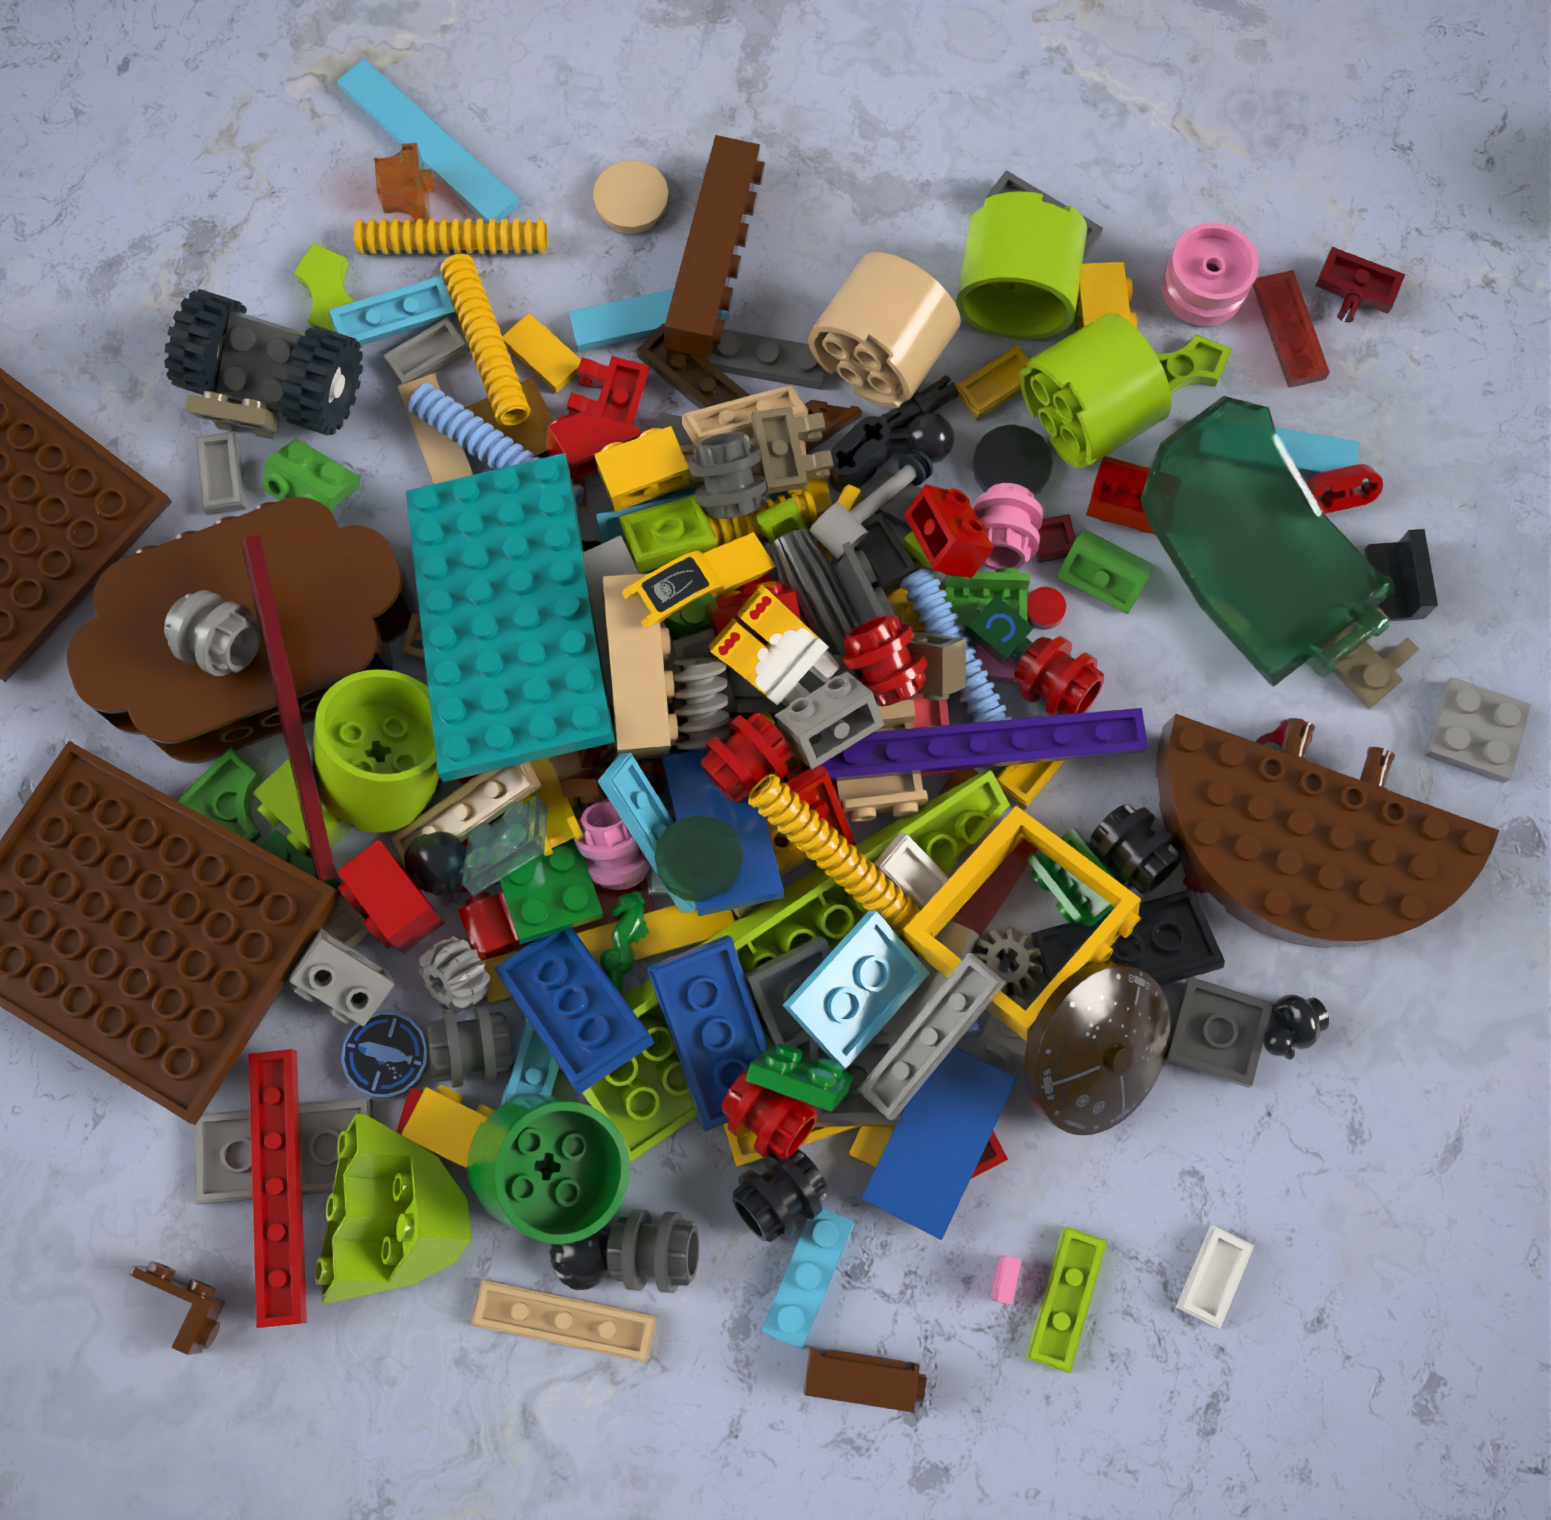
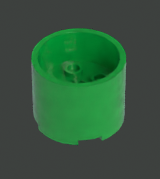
M528 1094L512 1098L494 1111L485 1122H481L473 1136L467 1162L471 1189L475 1192L484 1209L497 1221L532 1239L549 1244L577 1242L603 1228L621 1206L628 1188L630 1175L629 1155L625 1141L617 1127L607 1116L591 1106L543 1094ZM548 1160L547 1168H540L539 1171L535 1169L536 1161Z

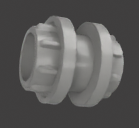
M208 590L187 594L177 600L169 610L164 625V633L173 655L187 664H198L203 671L214 676H224L231 672L238 673L246 668L256 656L261 641L258 623L248 607L233 601L227 602L221 595Z

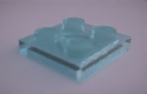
M537 795L525 803L517 802L513 804L501 818L490 825L484 823L478 826L470 834L467 842L462 885L472 896L544 853L547 806Z

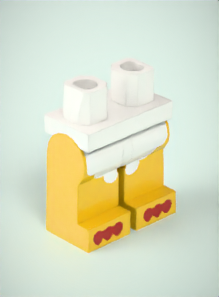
M763 584L737 614L769 643L767 645L763 644L735 618H732L708 645L710 651L716 657L728 664L776 705L782 702L787 707L794 700L810 694L799 683V680L808 670L825 683L840 667L827 651L828 646Z

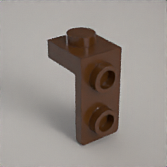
M150 1261L148 1266H133L129 1273L130 1276L192 1303L171 1348L186 1355L201 1353L203 1348L208 1349L218 1334L220 1323L217 1322V1319L226 1302L213 1296L216 1288L196 1279H190L188 1284L173 1278L176 1270L155 1261Z

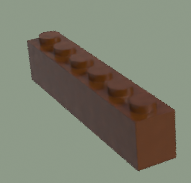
M715 135L664 326V349L710 358L714 343L721 344L725 321L720 320L722 310L729 312L734 288L728 286L730 278L737 279L739 275L742 256L737 255L739 246L746 247L750 224L745 223L746 215H754L758 193L753 192L754 184L761 185L765 170V162L759 161L760 144Z

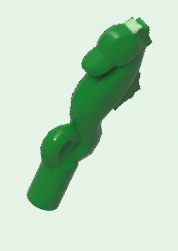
M636 891L621 895L618 898V904L610 910L611 915L614 917L622 913L624 915L615 926L612 934L614 948L603 951L600 956L601 968L606 972V975L620 994L623 975L629 972L634 964V953L630 944L633 940L637 943L649 933L646 921L643 920V905L646 902L642 898L641 893Z

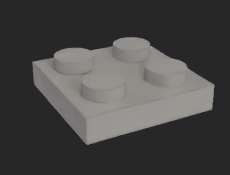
M1451 677L1445 682L1424 756L1505 783L1512 776L1531 704Z

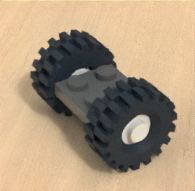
M198 289L197 292L192 291L189 293V299H183L180 303L182 310H176L173 316L175 320L174 326H169L167 335L171 337L170 342L165 344L164 351L168 353V357L164 360L165 368L169 369L166 375L169 380H172V385L201 395L204 394V391H209L222 395L224 393L242 400L252 399L268 404L267 408L282 412L283 416L287 418L286 421L288 423L327 436L329 434L334 435L336 429L340 430L342 428L343 419L347 420L350 415V406L355 404L356 397L354 395L356 389L360 388L361 383L358 378L363 371V365L360 364L363 359V352L359 351L361 345L360 342H357V339L318 326H313V329L308 328L303 333L247 315V308L241 302L202 289Z

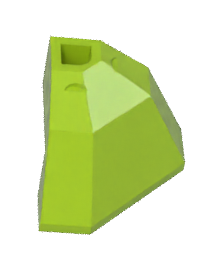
M356 1113L347 1130L341 1131L338 1139V1163L332 1194L329 1195L326 1205L327 1223L321 1256L317 1259L315 1266L316 1285H321L322 1303H334L414 1285L456 1263L472 1240L468 1200L438 1156L368 1115Z

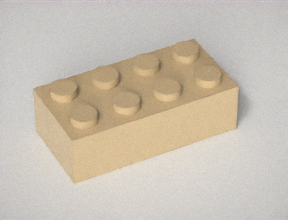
M650 573L603 576L602 597L616 757L620 753L631 752L635 760L662 758V756L669 754L670 747L676 746V740H678L676 713L668 714L667 704H672V697H674L672 671H664V662H669L668 654H670L669 629L660 628V623L644 629L641 621L651 614L650 610L639 594L625 599L621 593L626 587Z

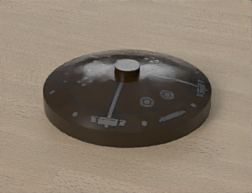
M1102 961L1078 970L1062 982L1051 994L1033 1024L1024 1060V1079L1028 1097L1035 1110L1043 1119L1070 1134L1093 1135L1116 1126L1132 1114L1144 1101L1161 1072L1170 1040L1169 1007L1166 997L1155 979L1146 972L1119 961Z

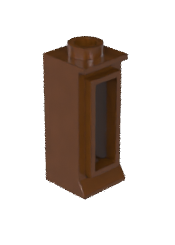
M810 1346L803 1393L806 1396L914 1413L915 1402L923 1403L926 1374L919 1373L920 1365L916 1362H912L911 1369L907 1368L908 1362L826 1348L825 1355H822L813 1346Z

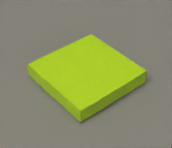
M695 495L619 517L623 534L639 574L660 568L687 553L696 550L705 553L719 547L717 537L703 507L697 504Z

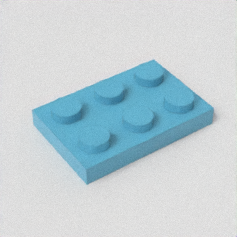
M868 911L783 1004V1007L832 1061L840 1063L846 1069L930 975V972L878 912Z

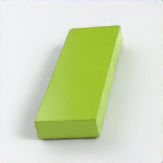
M1063 1226L1025 1358L1071 1373L1107 1246V1240Z

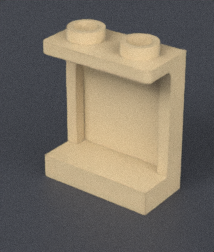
M913 699L900 701L889 706H878L884 726L874 732L913 728V721L916 716ZM921 773L835 781L836 793L845 817L851 816L852 822L873 820L877 817L876 813L893 811V816L895 817L914 815L919 812L918 808L924 806L928 800L927 791L923 790Z

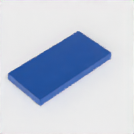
M690 750L662 756L697 915L702 916L784 898V889L766 818L758 813V807L753 808L748 804L749 796L740 803L734 804L713 783L700 765L702 758L709 753V750Z
M573 928L536 939L494 967L496 973L578 1095L654 1044L649 1032Z
M726 935L646 967L701 1127L705 1132L729 1122V1119L725 1117V1113L722 1112V1103L726 1094L739 1076L749 1068L750 1063L769 1048L732 937Z
M954 1046L904 1107L901 1114V1125L895 1126L861 1200L942 1240L1017 1077Z

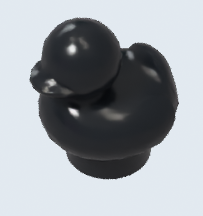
M1294 994L1279 998L1272 1007V1013L1275 1014L1278 1026L1267 1030L1263 1038L1264 1046L1270 1054L1284 1056L1288 1060L1293 1059L1295 1056L1294 1047L1298 1049L1310 1048L1316 1043L1320 1032L1326 1030L1329 1026V1016L1323 1003L1315 997L1304 999Z

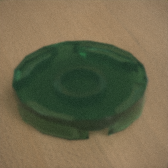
M700 815L680 819L669 826L658 840L654 856L658 876L666 889L683 900L695 902L712 900V897L718 896L721 893L723 895L731 890L741 876L744 860L740 839L732 828L715 817Z

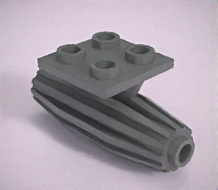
M806 529L794 530L776 539L769 548L772 560L776 565L775 570L778 580L781 581L782 585L787 584L796 592L801 621L828 646L827 651L831 655H843L846 651L843 640L848 632L878 616L886 614L895 616L892 607L881 586L875 589L872 588L871 584L876 582L877 579L863 549L855 553L850 542L843 544L842 547L846 554L837 566L833 568ZM857 668L856 679L859 680L863 674L860 668Z

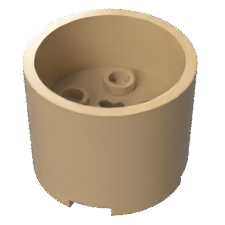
M873 252L861 258L808 335V345L816 361L828 374H833L836 371L846 382L856 386L853 394L882 407L899 408L903 401H907L913 396L960 326V314L949 293L923 269L898 256Z

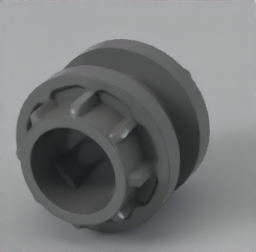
M742 432L716 434L698 441L693 450L694 457L688 461L690 474L703 477L704 484L695 490L697 504L705 506L707 514L717 519L739 517L758 509L761 494L767 490L765 477L760 474H752L751 466L761 460L759 447L751 445L749 436Z
M487 1005L475 1007V1019L457 1022L454 1010L442 1011V1020L430 1021L426 1026L432 1078L437 1082L450 1080L451 1088L462 1087L463 1074L482 1071L484 1083L495 1082L497 1080V1073L507 1072L512 1067V1048L507 1017L501 1012L489 1013Z
M632 1210L628 1217H620L611 1228L607 1247V1265L610 1275L614 1276L616 1281L623 1282L625 1288L631 1291L643 1290L648 1278L655 1279L656 1286L661 1293H674L678 1286H688L690 1281H693L698 1267L700 1249L698 1229L696 1226H693L691 1221L683 1220L680 1212L666 1211L660 1223L655 1224L652 1223L650 1213L647 1210Z

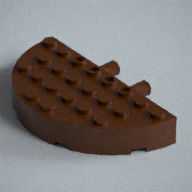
M1175 714L1163 725L1156 761V778H1158L1161 799L1159 808L1165 829H1169L1178 837L1175 848L1181 853L1182 864L1199 882L1204 892L1208 891L1226 908V912L1249 927L1279 940L1316 948L1355 947L1382 941L1419 927L1444 912L1471 887L1491 855L1500 831L1389 791L1385 788L1395 754L1387 750L1385 756L1382 755L1384 748L1369 747L1367 749V757L1360 780L1307 761L1305 756L1312 732L1315 730V725L1307 721L1305 727H1302L1303 719L1290 718L1288 720L1287 730L1280 751L1179 714Z

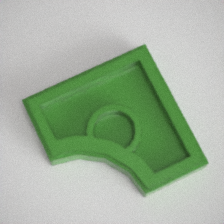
M230 748L177 801L252 843L262 836L253 823L251 803L253 792L263 777L236 751Z

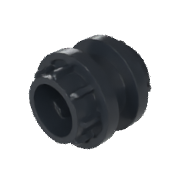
M1125 804L1113 810L1100 822L1091 835L1090 844L1096 850L1095 854L1102 862H1105L1108 867L1115 864L1120 869L1117 879L1123 886L1129 890L1135 888L1141 894H1148L1159 887L1180 864L1181 853L1175 848L1178 837L1169 829L1156 834L1151 829L1155 820L1153 813L1146 807L1135 810L1130 804Z
M800 1149L785 1159H780L773 1153L769 1157L764 1158L767 1171L762 1175L748 1169L738 1177L740 1186L733 1191V1204L749 1229L763 1241L772 1242L777 1237L787 1240L797 1231L793 1220L795 1216L801 1213L806 1218L813 1219L822 1212L821 1202L827 1195V1183L816 1165Z

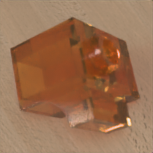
M401 144L402 148L396 155L375 158L377 194L384 213L401 212L411 216L415 223L417 219H424V222L428 223L429 219H431L429 193H435V183L432 169H425L418 144Z

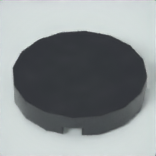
M1013 424L996 427L986 433L976 446L973 458L975 481L984 492H987L990 487L996 484L1013 483L1027 488L1036 496L1045 487L1051 475L1053 459L1050 447L1041 435L1028 427Z

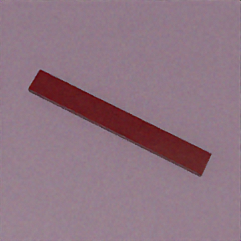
M260 535L244 537L241 542L242 554L315 876L321 881L337 878Z

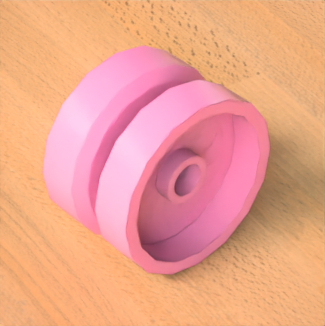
M1218 222L1199 224L1185 231L1175 244L1161 283L1163 299L1171 312L1184 322L1201 327L1220 325L1232 319L1242 307L1256 279L1259 260L1255 246L1247 235L1234 226Z

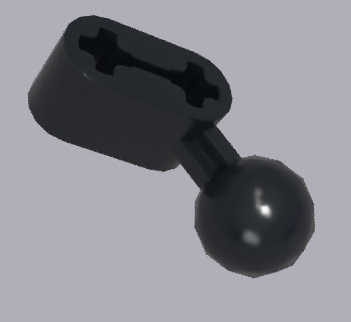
M933 413L918 415L907 428L890 429L889 424L880 417H865L831 449L834 466L832 469H829L830 485L840 493L848 484L860 489L876 473L878 467L881 468L887 462L892 452L918 450L925 453L932 464L940 462L951 452L954 446L955 435L953 428L944 417Z

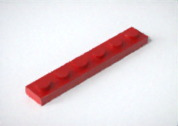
M287 1049L248 1054L256 1328L307 1323L297 1051Z

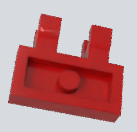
M611 356L609 366L582 357L577 371L578 375H580L578 385L588 388L602 386L598 401L571 392L567 404L568 415L572 416L581 411H586L634 426L649 377L650 366Z

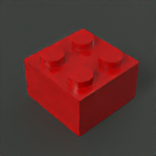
M380 840L336 871L344 881V884L338 887L352 907H356L363 916L368 913L370 917L363 922L379 942L381 941L387 949L394 945L404 954L445 923L422 891L410 879L397 858Z

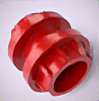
M890 614L868 620L848 632L843 640L846 651L841 656L847 669L860 668L863 676L858 681L872 691L876 704L880 707L898 703L918 692L926 680L923 671L928 665L923 653H909L906 647L914 638L910 625L900 624L898 618Z
M1058 636L1053 640L1045 637L1036 639L1024 652L1014 672V682L1021 687L1020 695L1031 703L1039 700L1041 696L1047 699L1045 712L1050 716L1085 713L1097 698L1104 683V673L1097 669V659L1087 652L1081 654L1076 659L1070 656L1072 643L1063 636Z
M754 713L747 720L738 715L730 722L731 727L736 733L724 744L716 737H712L705 744L709 753L702 758L700 765L713 783L734 804L740 803L749 796L756 784L769 773L777 775L781 780L789 772L785 763L793 757L794 751L781 732L761 713Z
M747 1069L734 1082L722 1103V1112L729 1119L728 1130L738 1138L743 1137L750 1131L757 1136L754 1150L764 1158L769 1157L772 1153L780 1159L788 1158L799 1149L814 1128L818 1119L816 1109L813 1105L745 1081L748 1073Z

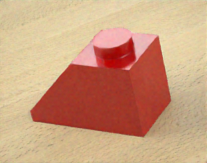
M581 411L572 416L563 415L555 419L548 426L545 447L551 456L565 453L571 479L573 482H576L598 472L594 454L601 452L605 446L611 443H626L637 439L642 432L636 426Z

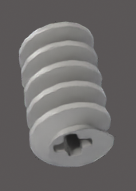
M710 657L688 658L673 662L674 664L684 666V671L673 675V680L685 683V688L675 691L674 697L686 700V705L674 709V714L687 717V722L677 726L678 732L688 734V739L676 743L677 748L684 750H708L705 744L712 737L718 738L722 743L730 738V730L722 725L729 721V714L721 709L728 704V697L720 693V691L727 687V680L724 677L718 676V674L726 670V663Z

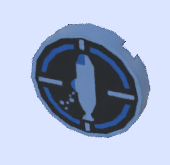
M380 1011L374 1013L364 1027L358 1023L355 1024L343 1042L341 1062L345 1076L356 1090L373 1098L393 1099L402 1096L401 1094L407 1093L410 1087L414 1088L421 1082L429 1067L428 1044L425 1033L414 1020L398 1012Z

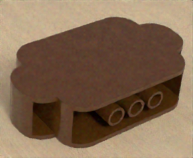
M292 497L278 502L262 503L255 507L254 511L237 517L228 516L221 518L213 526L199 531L183 532L177 535L175 540L159 546L150 545L138 549L134 555L123 558L109 566L101 574L95 585L93 606L97 618L89 621L77 631L67 651V667L75 691L86 704L114 727L129 734H144L168 756L183 763H204L222 756L230 748L236 751L283 733L262 637L256 656L246 668L238 673L231 672L224 676H214L203 671L198 664L190 665L177 659L173 655L170 646H168V640L164 633L165 620L173 604L187 594H194L202 590H208L221 595L227 602L233 601L248 607L258 623L241 542L244 537L260 535L302 725L315 721L317 708L322 697L336 682L351 674L366 670L392 671L393 657L388 643L399 638L408 629L411 615L415 613V599L408 579L390 544L380 533L359 525L340 528L331 511L322 503L311 498Z

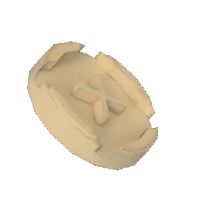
M627 160L614 163L602 171L595 182L593 201L597 216L602 222L604 221L610 225V229L618 233L634 235L647 232L655 227V223L661 217L663 219L668 211L670 198L666 179L657 168L645 162Z

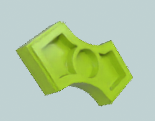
M315 243L311 244L293 274L296 280L312 294V310L307 320L310 327L318 326L335 332L329 317V309L356 302L345 291V277L349 269V263L346 257Z
M1195 334L1189 344L1180 350L1171 353H1155L1164 369L1172 395L1176 390L1192 384H1206L1215 387L1232 348Z

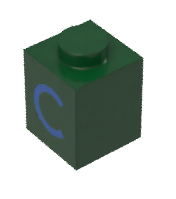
M995 596L968 626L965 633L999 663L1003 664L1009 656L1017 661L1031 645L1032 642L1026 636L1034 627L999 597Z

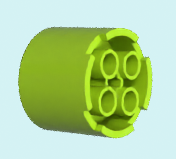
M1018 191L990 196L985 199L983 207L979 208L975 213H970L956 296V306L959 314L966 322L983 332L995 336L1021 340L1050 337L1063 332L1073 323L1087 236L1086 221L1073 206L1069 205L1063 209L1042 201L1043 194Z
M1107 313L1034 356L1028 361L1027 366L1020 370L1021 392L1031 418L1039 417L1045 431L1053 437L1049 439L1048 445L1062 460L1078 469L1095 463L1165 420L1171 411L1172 401L1169 383L1156 353L1141 332L1132 323L1117 314Z
M366 670L341 679L325 693L316 712L311 764L321 808L326 813L331 812L339 819L356 825V830L381 833L408 826L427 808L436 794L440 776L437 769L429 691L424 683L396 671Z

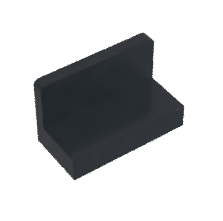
M1425 529L1408 530L1398 542L1368 544L1364 552L1374 611L1379 607L1390 619L1388 622L1425 619L1438 606Z

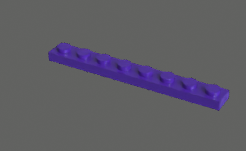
M1142 708L873 732L822 763V765L828 771L831 781H843L1144 753L1148 749Z

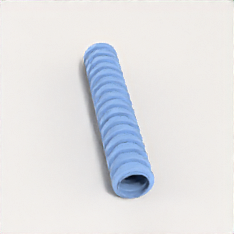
M429 382L420 385L413 392L409 400L408 410L411 414L418 415L419 419L423 422L428 421L430 427L438 428L439 433L445 436L448 435L449 440L452 442L458 441L459 447L463 449L468 448V452L471 455H478V459L484 463L488 462V466L492 469H500L541 459L539 457L534 458L533 453L529 450L524 451L522 445L514 444L512 438L504 437L503 432L500 430H494L493 425L489 423L484 424V420L481 417H474V413L471 410H464L462 404L455 403L454 399L450 396H445L443 391L435 390L434 385ZM571 479L577 509L583 499L584 488L578 484L573 486L574 482Z
M925 567L904 578L900 586L903 590L907 589V600H913L915 605H913L912 609L914 612H919V623H925V633L966 639V688L959 691L962 694L960 698L961 703H966L968 706L965 710L967 715L972 714L974 717L972 723L1012 720L1011 716L1006 717L1004 713L1007 710L1006 706H1000L998 702L1001 698L999 693L994 694L992 691L995 685L993 682L988 683L986 679L989 675L987 670H981L980 666L983 662L981 659L976 660L974 656L977 652L976 649L969 647L968 643L971 640L969 636L964 637L962 633L965 630L964 626L957 624L956 620L959 617L957 613L952 614L950 610L953 607L952 603L945 601L946 592L944 590L940 591L938 588L941 582L939 579L933 578L932 575L935 571L931 567Z

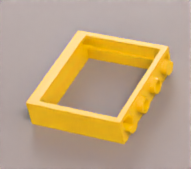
M1015 806L903 931L905 944L948 978L962 960L937 941L935 936L1023 839H1026L1112 904L1115 909L1026 1011L1001 991L997 993L985 1008L1023 1040L1028 1042L1031 1029L1040 1010L1056 988L1078 970L1097 962L1107 961L1113 953V949L1110 946L1120 935L1127 938L1132 933L1133 927L1141 919L1138 915L1141 898L1018 806Z

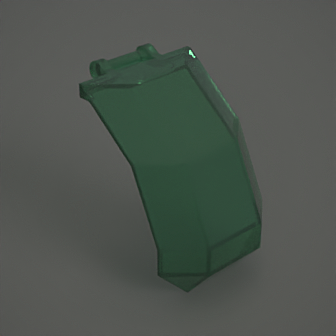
M1222 396L1160 443L1149 465L1140 498L1148 523L1200 608L1271 686H1276L1304 663L1308 664L1319 676L1326 678L1337 669L1336 664L1370 637L1380 636L1389 628V623L1385 616L1374 608L1396 592L1393 579L1379 573L1322 512L1279 439L1269 407ZM1357 622L1360 624L1327 651L1320 649L1352 623Z

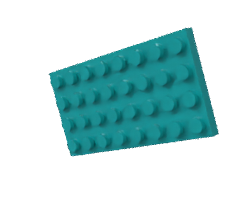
M565 453L407 490L406 499L438 775L442 781L446 782L615 742L569 464Z

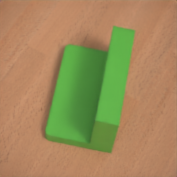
M1083 529L1073 543L1056 577L1129 614L1155 566L1106 539Z

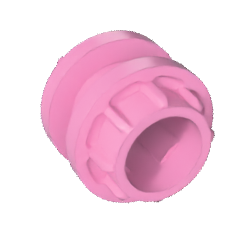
M1001 483L990 487L987 492L976 498L972 509L978 520L984 525L985 533L994 547L992 553L983 563L984 566L994 570L1001 568L1018 569L1036 555L1039 549L1040 535L1038 530L1042 525L1043 509L1039 502L1034 499L1032 492L1018 484Z
M609 799L590 805L578 821L585 838L578 842L575 838L574 840L578 851L584 857L591 880L600 884L603 888L612 890L628 889L644 880L652 866Z

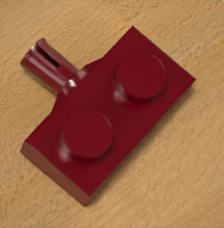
M1331 247L1315 286L1344 298L1337 317L1342 321L1348 311L1344 322L1350 323L1354 320L1359 304L1388 314L1394 305L1405 274Z

